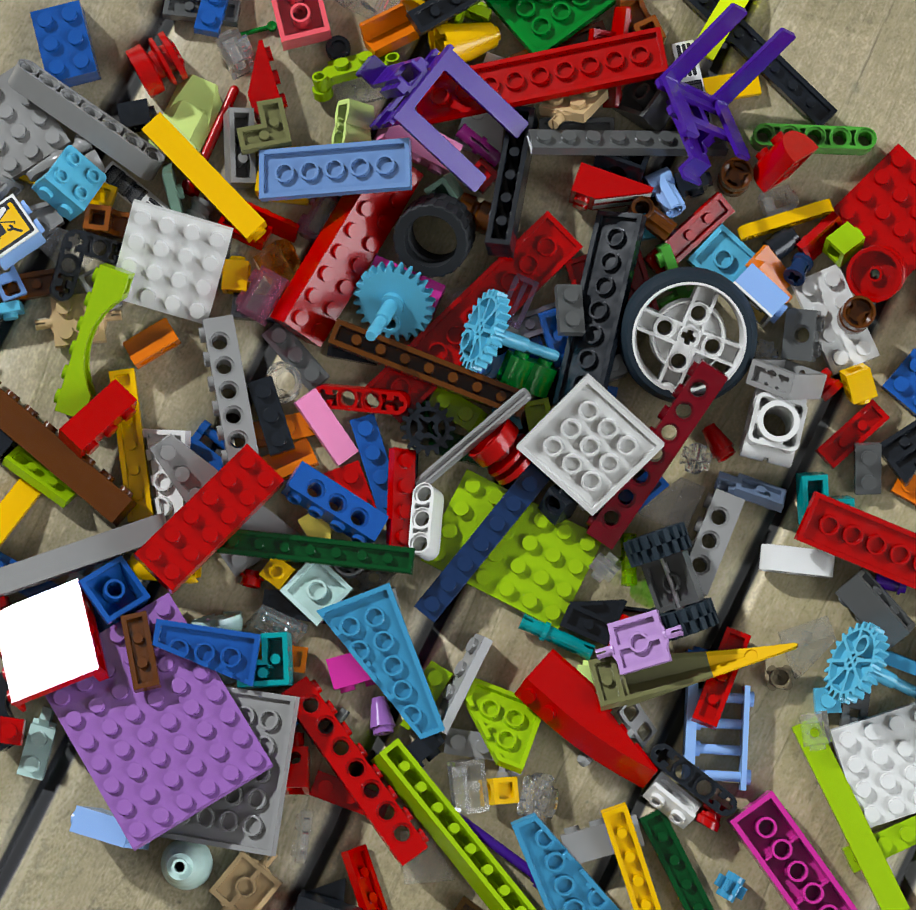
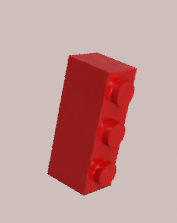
M114 379L59 429L58 438L80 459L86 453L91 455L99 447L100 444L98 442L104 437H111L117 431V425L122 420L127 422L136 413L137 399Z

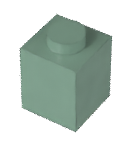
M451 172L424 189L427 195L430 193H445L456 198L464 193Z

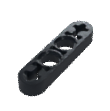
M657 744L651 749L650 759L656 767L717 814L729 816L736 811V798L667 744ZM665 748L667 750L666 756L671 760H674L675 756L679 758L672 765L670 771L666 769L670 765L664 760L660 762L656 760L658 757L655 753L657 749L662 751ZM680 764H686L690 768V775L686 779H680L676 776V768ZM702 780L708 781L711 785L710 793L705 796L700 795L696 789L697 784ZM717 788L721 791L717 796L721 799L729 797V805L731 806L729 810L723 809L721 811L719 809L721 804L713 799L712 804L708 802L714 796Z

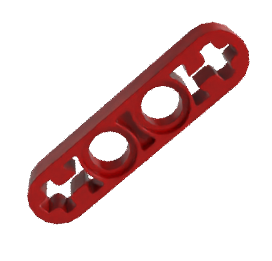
M327 383L316 387L319 393L324 390L327 395L337 393L336 398L325 400L330 409L400 415L407 411L411 403L409 395L402 390ZM345 391H349L355 396L353 405H348L344 402L343 393ZM373 393L378 396L380 402L377 407H372L368 404L367 397L369 394ZM397 396L399 397V401L403 402L404 404L400 406L399 409L397 408V404L395 403H388L385 405L386 400L392 401L396 399Z

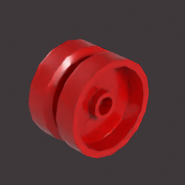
M875 244L858 251L851 258L846 270V280L849 289L855 296H864L872 302L878 303L891 298L902 288L906 280L907 267L904 258L896 249L887 245ZM877 269L880 272L879 278H877V275H872L873 270Z

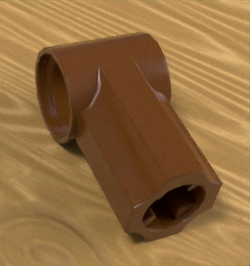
M646 196L637 197L630 204L627 212L637 213L635 210L637 205L644 207L646 211L645 216L647 217L645 229L664 243L678 224L657 209L650 198Z

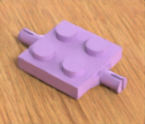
M656 609L608 623L610 646L595 649V653L598 654L596 655L598 660L613 656L617 661L620 675H625L671 662L669 639L683 636L684 634L681 631V625L666 629L662 624L659 610Z

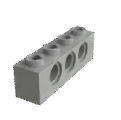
M717 488L713 491V494L708 492L703 507L707 508L704 517H698L693 529L697 534L694 541L691 540L692 547L685 549L688 551L691 562L694 559H701L705 563V570L703 572L695 571L704 597L709 593L745 502L744 499ZM713 512L722 513L724 516L723 524L717 525L711 520ZM704 535L713 537L715 541L713 548L708 549L703 546L702 537Z

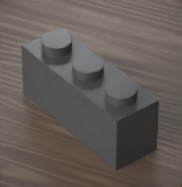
M861 568L835 592L840 603L855 614L859 624L862 625L863 621L870 622L885 631L884 635L888 636L886 643L890 644L887 651L910 634L916 626L913 620L865 568Z

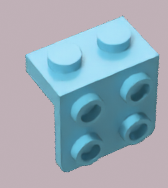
M68 145L48 172L39 178L31 189L42 200L55 208L59 215L72 221L87 208L107 177L105 173L75 147Z

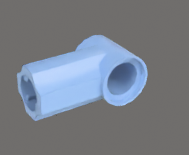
M667 166L643 177L646 185L654 187L651 197L655 196L665 215L674 218L686 209V204L679 194L674 177Z

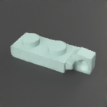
M43 706L40 717H34L16 774L43 781L58 731L56 730L57 723L52 722L55 713L52 708Z

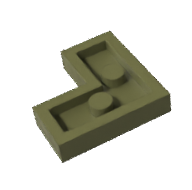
M282 97L257 102L261 124L236 128L242 155L257 153L259 150L292 146Z

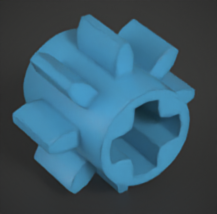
M729 870L725 876L719 873L714 882L719 887L716 893L732 903L736 897L742 900L748 890L743 887L746 880Z

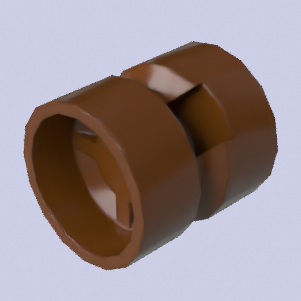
M738 157L726 160L717 177V186L720 192L729 197H738L744 194L754 175L750 162Z
M464 192L460 202L464 203L469 212L472 213L473 221L476 225L475 232L486 235L492 203L486 200L478 202V197Z
M853 296L839 309L837 323L845 333L851 335L859 334L874 321L876 308L869 298Z

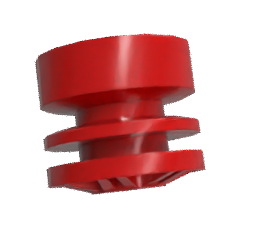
M163 31L157 34L161 42L160 46L156 45L152 37L148 38L151 51L146 52L140 44L125 51L150 98L165 91L163 78L167 77L173 85L178 84L173 75L174 72L177 71L183 81L189 78L182 56L173 41Z
M510 419L506 420L469 452V456L479 466H488V474L495 477V480L501 485L516 479L531 463L516 448L517 444L526 434H518V427Z

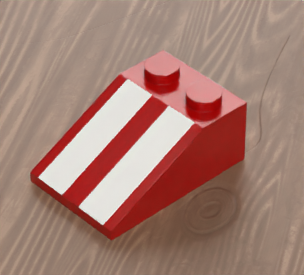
M581 162L571 189L569 203H572L574 208L581 211L630 206L633 200L639 196L650 198L654 187Z

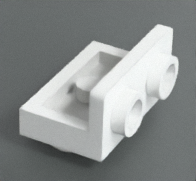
M662 771L643 794V797L653 807L660 810L671 822L678 825L681 829H684L694 820L696 812L702 805Z

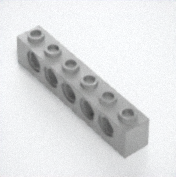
M233 314L202 319V328H198L200 343H205L207 352H203L205 368L210 367L211 376L207 377L209 392L214 391L216 401H212L214 417L219 416L220 425L216 426L218 441H223L225 450L221 451L223 466L243 448H234L230 442L234 438H241L245 445L248 444L259 454ZM217 340H221L227 346L224 349L218 350L212 344ZM223 364L228 365L231 371L227 374H221L218 372L217 367ZM225 389H231L236 395L231 399H227L221 393ZM230 413H235L240 417V420L237 423H229L226 420V416Z

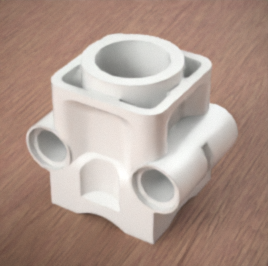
M755 387L739 445V456L758 461L767 460V463L790 468L802 436L808 409L806 405L807 399L787 400ZM774 414L780 417L785 425V434L783 436L770 434L763 424L764 415Z

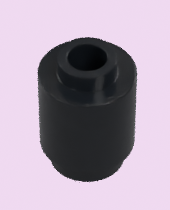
M788 226L779 229L763 241L762 244L768 245L777 258L781 260L797 248L796 244L800 241V238L796 231Z

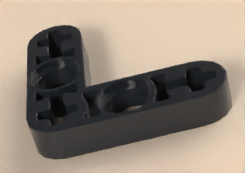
M79 229L68 231L63 237L50 283L49 292L51 297L56 301H66L72 297L84 256L116 266L119 256L112 255V260L108 257L112 252V245H115L113 251L120 252L122 242ZM75 234L78 235V240L82 241L74 249V253H79L78 257L74 254H65V249L70 251L72 248V242L69 241V237H74ZM96 241H101L106 245V252L102 256L95 254L93 251V245ZM65 258H70L75 262V269L71 273H67L62 269V261ZM58 274L64 277H72V281L66 280L64 287L68 290V293L63 294L62 297L58 296L59 292L55 290V287L61 286L63 278H58Z

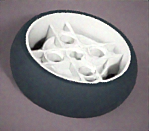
M678 267L653 276L644 282L631 296L626 304L621 321L619 348L626 369L636 383L651 395L670 403L675 399L671 396L679 383H683L686 373L694 361L699 363L703 359L711 365L716 361L728 365L723 371L728 376V379L715 397L716 399L736 386L748 371L757 346V323L748 299L731 280L717 272L704 268ZM695 285L690 298L674 300L665 305L660 311L648 307V304L655 297L671 288ZM719 295L730 305L737 318L739 342L726 338L724 321L719 312L714 308ZM695 306H702L705 312L701 318L696 319L691 316V310ZM663 320L671 323V328L666 333H661L657 330L658 323ZM637 330L650 335L652 351L657 360L662 364L658 376H655L646 367L640 356L637 346ZM691 330L694 336L693 340L689 339L688 342H684V337L681 334ZM715 339L719 343L718 348L712 352L705 350L706 342ZM675 354L685 356V361L682 365L675 366L671 363V359ZM704 383L692 385L690 390L695 395H701L705 392L706 386Z

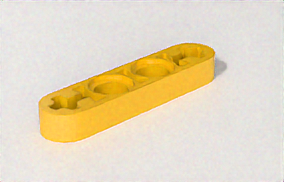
M824 199L742 225L737 228L741 241H748L777 232L781 228L793 227L827 216L829 212H834L830 199Z

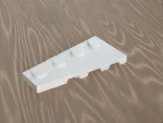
M142 429L143 438L147 439L148 450H146L147 461L151 462L153 474L150 476L151 484L155 487L157 498L154 499L156 513H164L166 521H168L186 502L149 447L172 434L190 448L191 431Z

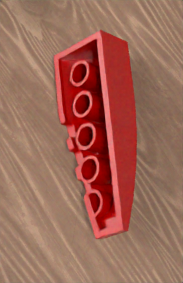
M552 649L525 678L514 695L573 746L619 776L644 788L658 771L657 767L638 743H633L627 734L628 729L623 723L619 724L611 714L612 709L601 711L593 683L556 650Z

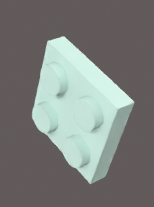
M306 563L280 589V592L317 627L324 621L317 613V610L343 601L353 591V588L330 566Z

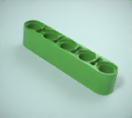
M775 123L759 124L754 129L750 138L753 149L761 151L764 147L770 149L773 146L770 140L780 131L784 134L788 131H798L806 136L815 135L819 139V143L816 144L819 148L813 154L858 156L868 154L877 141L876 133L868 127ZM765 133L769 141L761 142L757 138V134ZM840 136L844 140V144H835L832 137ZM858 137H865L869 141V145L862 146L858 142Z

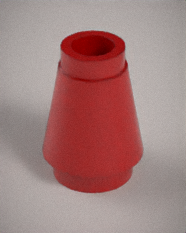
M715 423L708 425L702 430L713 459H717L720 463L736 453L733 448L735 445Z

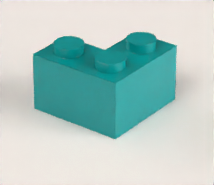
M821 471L796 473L799 525L814 491L855 507V498L851 496H829L828 474Z
M289 632L261 633L262 660L257 661L254 686L251 687L237 680V687L246 689L294 685L292 634Z

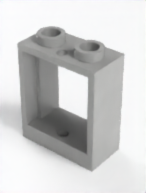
M752 359L746 384L787 400L820 399L827 374L787 359Z

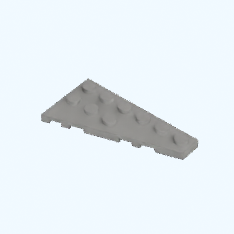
M172 434L149 447L186 503L218 472L214 466ZM262 506L239 528L299 535V532L265 506ZM220 554L235 577L263 559Z

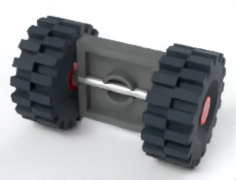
M684 521L623 542L631 568L641 565L655 607L661 613L660 617L666 629L678 625L682 627L681 631H683L684 635L671 638L669 642L719 624L720 621L711 597L704 598L688 551L685 550L692 547V543Z

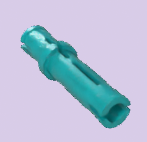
M524 614L518 629L539 637L538 640L542 642L544 640L551 642L586 660L590 659L595 645L551 626L552 623L550 622L544 623Z

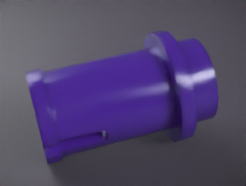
M876 573L875 580L884 590L896 592V595L900 593L905 594L906 585Z

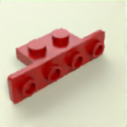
M615 7L612 30L589 29L588 41L628 33L632 20L630 14L631 7ZM622 85L606 88L608 89L609 98L603 103V108H619L622 100Z
M247 200L245 201L268 225L265 228V234L259 240L255 241L253 239L249 243L223 215L218 221V224L234 228L232 238L262 251L271 234L295 243L300 227L299 224L292 220L281 217Z

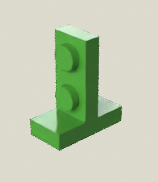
M664 242L655 246L658 253L654 255L660 268L663 267L665 271L678 268L670 244ZM686 285L669 289L668 291L673 293L656 300L659 310L674 300L690 298L695 285L688 287Z

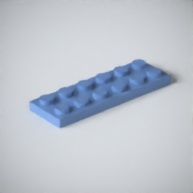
M410 138L259 150V199L261 202L412 190Z

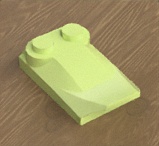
M191 74L189 78L177 85L163 113V116L200 154L223 104L218 86ZM150 140L148 141L151 145L156 147ZM165 156V160H164V161H167V162H169V163H172V162Z

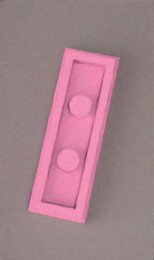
M316 388L294 402V405L336 466L341 465L358 452V449Z

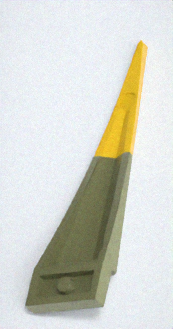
M788 643L732 650L670 653L671 662L625 675H620L617 661L613 656L600 660L597 658L588 660L599 705L601 711L624 705L629 707L795 650L798 644Z

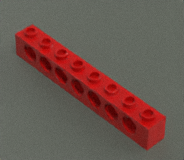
M305 676L281 694L300 697L297 715L298 722L401 867L405 866L428 849L426 842L429 839L421 828L417 830L410 822L414 818L405 806L400 808L395 800L398 796L390 785L385 787L380 778L383 775L375 764L370 766L365 757L368 754L359 742L355 744L350 738V735L353 734L345 721L340 723L335 717V714L338 712L330 700L325 702L320 696V693L323 691L316 680L310 681ZM308 700H314L318 703V709L315 712L309 713L304 710V703ZM323 721L331 722L334 727L328 734H323L318 729L319 724ZM338 742H344L349 750L344 755H338L333 750L334 745ZM353 763H359L362 765L364 772L358 777L352 776L348 771L349 766ZM373 784L378 788L379 794L375 798H368L364 794V788L367 785ZM390 806L394 811V816L389 820L382 819L379 815L381 807ZM404 827L409 831V838L406 841H398L395 838L394 831L397 828Z

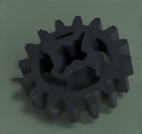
M429 400L426 401L425 407H422L417 402L416 410L408 408L407 411L410 416L402 417V421L406 425L400 426V431L406 432V434L401 439L402 441L409 440L408 450L416 447V455L421 450L425 451L426 457H429L430 451H434L436 455H439V447L445 450L448 449L446 440L453 441L454 437L449 435V432L456 430V427L449 425L454 418H447L448 409L439 410L440 403L438 402L434 407H431ZM431 412L435 415L433 417H424L421 413ZM412 421L417 426V432L413 437L410 431ZM442 421L445 426L443 437L438 432V425ZM431 423L433 425L432 432L434 434L429 432L422 433V424L428 426ZM423 440H431L435 444L427 446L420 443Z

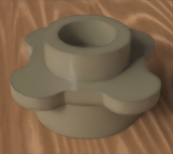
M771 665L767 668L766 672L769 675L767 687L769 690L775 691L776 689L783 688L787 691L793 687L791 682L792 668L789 665H784L783 667ZM779 675L782 676V680H778L777 677Z

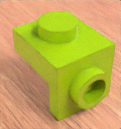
M479 2L452 19H455L454 23H462L464 17L476 22H490L492 10L489 9L487 4Z

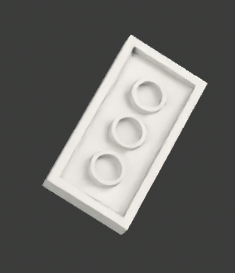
M835 264L807 276L804 284L801 286L791 285L801 309L821 311V316L824 317V329L822 332H819L818 342L822 344L821 353L828 368L832 371V376L839 374L840 370L865 363L880 356L868 328L859 334L851 335L840 329L837 323L839 309L849 298L853 297L839 266Z

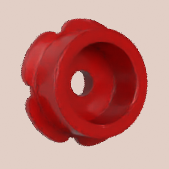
M246 569L245 573L239 574L241 577L240 585L253 589H260L261 582H264V579L260 577V572Z

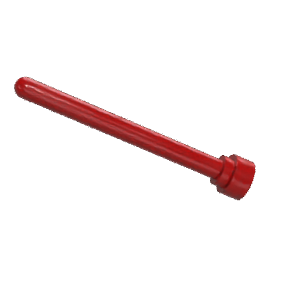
M235 85L230 87L201 151V155L207 161H209L224 127L223 114L229 107H233L238 96L239 88ZM188 179L182 181L184 194L191 197L199 196V190Z

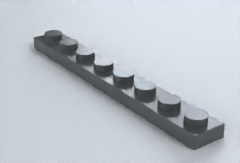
M529 129L527 134L531 155L688 156L678 131ZM715 136V142L709 148L706 147L708 150L707 156H727L729 150L727 142Z

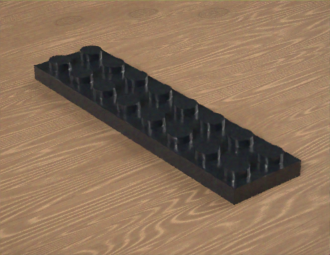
M597 210L580 283L582 285L585 334L583 336H568L552 403L553 406H556L587 373L606 390L608 389L620 337L621 321L628 302L647 217L644 214Z

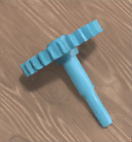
M390 261L387 267L383 262H380L377 268L372 265L368 272L365 271L361 276L362 279H359L356 283L357 288L353 294L357 298L353 304L360 306L356 314H364L361 322L368 321L370 323L365 335L367 340L374 341L382 332L385 333L387 338L394 335L396 341H399L402 335L406 340H409L411 335L417 337L420 330L424 331L433 318L431 315L436 309L432 306L436 298L429 297L433 292V288H425L428 279L421 281L419 279L421 272L414 275L412 273L413 266L405 270L403 262H400L398 267L394 266L393 261Z
M488 289L487 293L483 292L482 298L477 300V306L473 305V312L468 314L469 320L468 323L464 324L466 329L461 334L462 339L459 344L461 348L459 355H462L460 362H463L462 366L474 372H481L482 369L486 370L487 365L492 364L493 356L497 357L498 347L502 348V345L551 361L558 360L559 352L550 347L532 342L527 337L507 331L506 329L509 327L507 321L511 317L508 314L511 306L508 305L510 299L507 298V294L495 289Z
M863 621L862 625L856 623L855 629L850 626L848 634L842 633L841 642L836 640L837 648L830 651L832 658L826 660L829 663V667L824 670V672L828 673L823 679L827 682L825 689L829 691L828 695L833 697V699L847 705L850 702L856 704L858 698L863 700L865 692L870 694L871 686H877L878 683L888 688H894L915 699L916 686L898 678L897 674L884 668L887 666L884 659L889 656V653L885 652L890 647V644L886 643L888 636L884 635V630L870 622Z

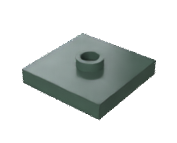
M164 164L162 167V179L170 209L185 214L182 199L185 198L182 184L177 183L173 164Z

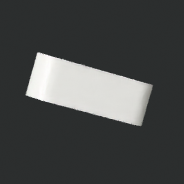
M423 482L415 487L412 495L408 545L409 548L416 549L415 555L425 561H431L438 556L440 551L444 496L431 484ZM431 493V497L426 501V497ZM429 518L428 523L423 526L425 520ZM427 542L426 548L421 551L422 546Z
M761 544L759 570L818 578H833L835 556L818 549Z

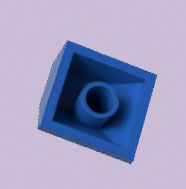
M122 555L78 581V584L107 625L121 621L120 616L133 614L142 609L151 597Z

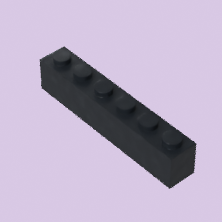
M513 107L528 122V126L518 138H514L505 131L485 237V246L489 256L514 257L532 159L527 134L529 129H537L538 126L535 107Z

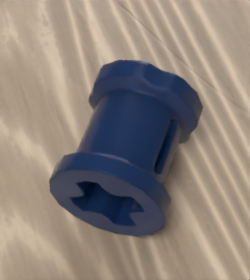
M799 252L794 255L791 260L792 264L783 273L785 281L793 286L803 285L806 273L814 265L810 256Z

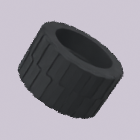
M430 193L420 196L408 206L395 226L393 242L395 244V252L398 254L399 260L407 266L406 268L413 266V272H421V276H427L428 278L444 277L446 274L453 273L457 267H460L469 254L476 238V225L473 221L472 213L456 197H451L445 193ZM422 216H436L445 220L455 232L457 239L456 248L447 254H434L425 250L415 238L413 231L415 220Z

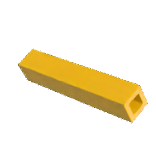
M161 112L141 129L147 138L249 243L253 239L255 241L259 240L265 234V228L268 226L265 220Z

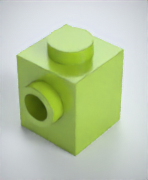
M847 221L826 237L822 252L841 268L858 251L862 250L866 237L860 229L852 226Z

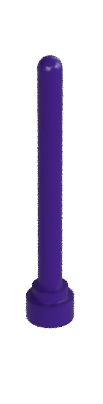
M458 812L485 845L530 877L533 887L537 889L525 860Z

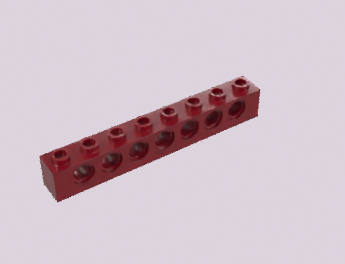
M703 359L699 363L693 362L686 373L690 376L684 385L678 384L671 395L675 398L671 405L667 406L665 404L659 412L657 418L660 421L655 428L649 427L665 444L661 449V457L651 459L642 467L648 473L647 478L639 481L632 477L601 507L598 513H595L593 516L590 515L585 523L589 526L586 533L611 550L728 379L726 374ZM695 382L704 383L706 386L705 392L701 395L693 394L690 390L692 384ZM686 403L691 407V412L688 416L682 417L677 414L676 408L679 404ZM666 425L674 426L677 430L676 435L672 438L664 437L661 432L663 427ZM624 489L630 490L633 493L632 500L628 502L620 500L619 492ZM608 511H615L619 515V519L614 523H609L605 520L604 515Z

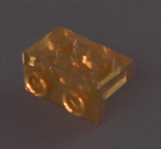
M287 239L273 241L253 257L277 296L283 295L302 263L296 254L295 247Z

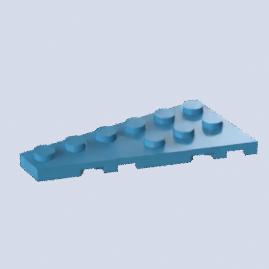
M390 583L317 610V613L324 619L334 634L346 646L348 651L420 739L445 730Z
M535 812L510 822L546 910H620Z

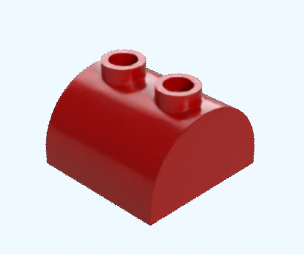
M780 131L770 140L773 144L770 149L764 147L756 154L755 157L758 162L753 167V177L763 193L787 180L819 148L812 139L798 131H788L785 134Z

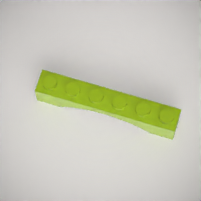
M107 263L100 264L99 267L95 268L92 275V282H94L92 292L89 291L84 301L86 311L84 316H80L76 327L79 333L77 339L72 341L69 348L71 359L69 365L66 364L61 374V378L64 381L61 389L58 388L54 396V403H56L55 411L73 417L97 395L90 371L92 341L98 326L106 314L128 297L135 273Z

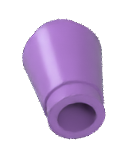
M386 696L371 698L370 730H373V735L383 736L394 733L393 727L396 725Z

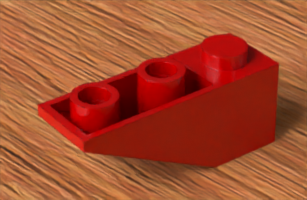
M263 40L258 41L248 91L251 107L254 108V117L257 124H261L257 108L258 101L282 97L284 108L288 107L285 94H279L277 85L281 84L277 69L272 70L269 63L274 61L270 46L264 47Z

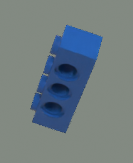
M304 461L295 468L281 491V494L285 495L290 503L302 506L308 510L307 512L312 517L327 522L332 530L344 533L351 538V541L374 543L389 516ZM307 489L314 490L317 497L309 495ZM329 502L334 503L338 507V511L332 510ZM351 516L356 517L360 525L354 524Z

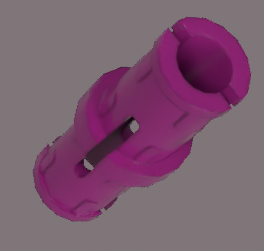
M464 123L455 136L472 149V153L475 155L478 153L495 167L500 162L501 153L487 142L485 136H479Z

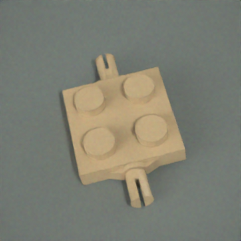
M608 89L544 101L539 106L540 115L552 117L548 121L551 129H557L565 121L585 123L609 98Z
M87 293L73 294L66 301H56L50 297V319L35 320L36 331L51 329L57 349L70 347L72 341L77 339L79 333L76 330L80 316H84L86 311L84 301ZM121 310L109 311L97 328L92 344L107 343L106 328L108 322L123 320Z
M241 851L209 890L223 906L221 910H261L283 883L268 868L278 857V854L271 856L269 860L270 856L265 855L260 861L251 857L247 852Z

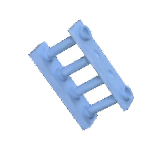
M698 683L685 687L682 756L694 765L695 756H700V754L739 756V772L701 771L714 781L738 782V790L746 791V785H751V770H747L749 711L750 707H754V691H750L751 686L744 685L742 686V693L729 694L726 703L741 704V719L720 718L717 729L740 730V745L705 744L696 740V730L708 728L691 721L702 693V688H698ZM682 764L681 779H686L690 775V768L686 764Z

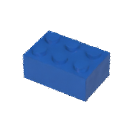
M79 0L30 12L46 72L69 88L101 80L85 12Z

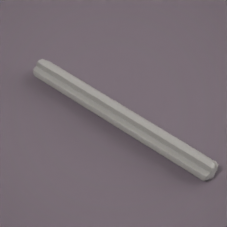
M522 388L419 475L415 479V484L418 485L423 482L432 484L528 403L532 399L529 391L526 388Z

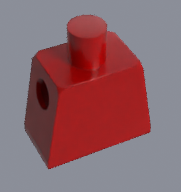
M295 732L285 795H309L310 750L308 746H304V733ZM294 758H300V762L292 764Z

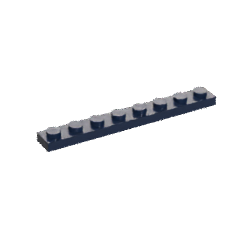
M533 462L522 472L415 604L414 607L433 623H435L550 481V478Z

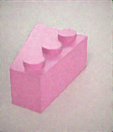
M396 125L377 130L373 140L410 138L413 163L427 167V170L435 175L441 176L442 174L450 173L445 166L402 126ZM442 134L456 149L461 151L462 144Z

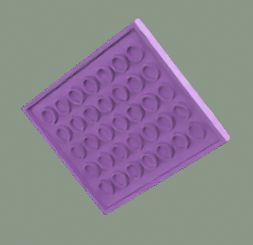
M169 593L135 612L147 611L152 639L154 637L156 619L187 623ZM120 621L99 633L109 678L99 682L92 676L46 694L45 697L131 847L136 851L272 768L273 764L216 671L154 646L161 687L135 693L122 623Z

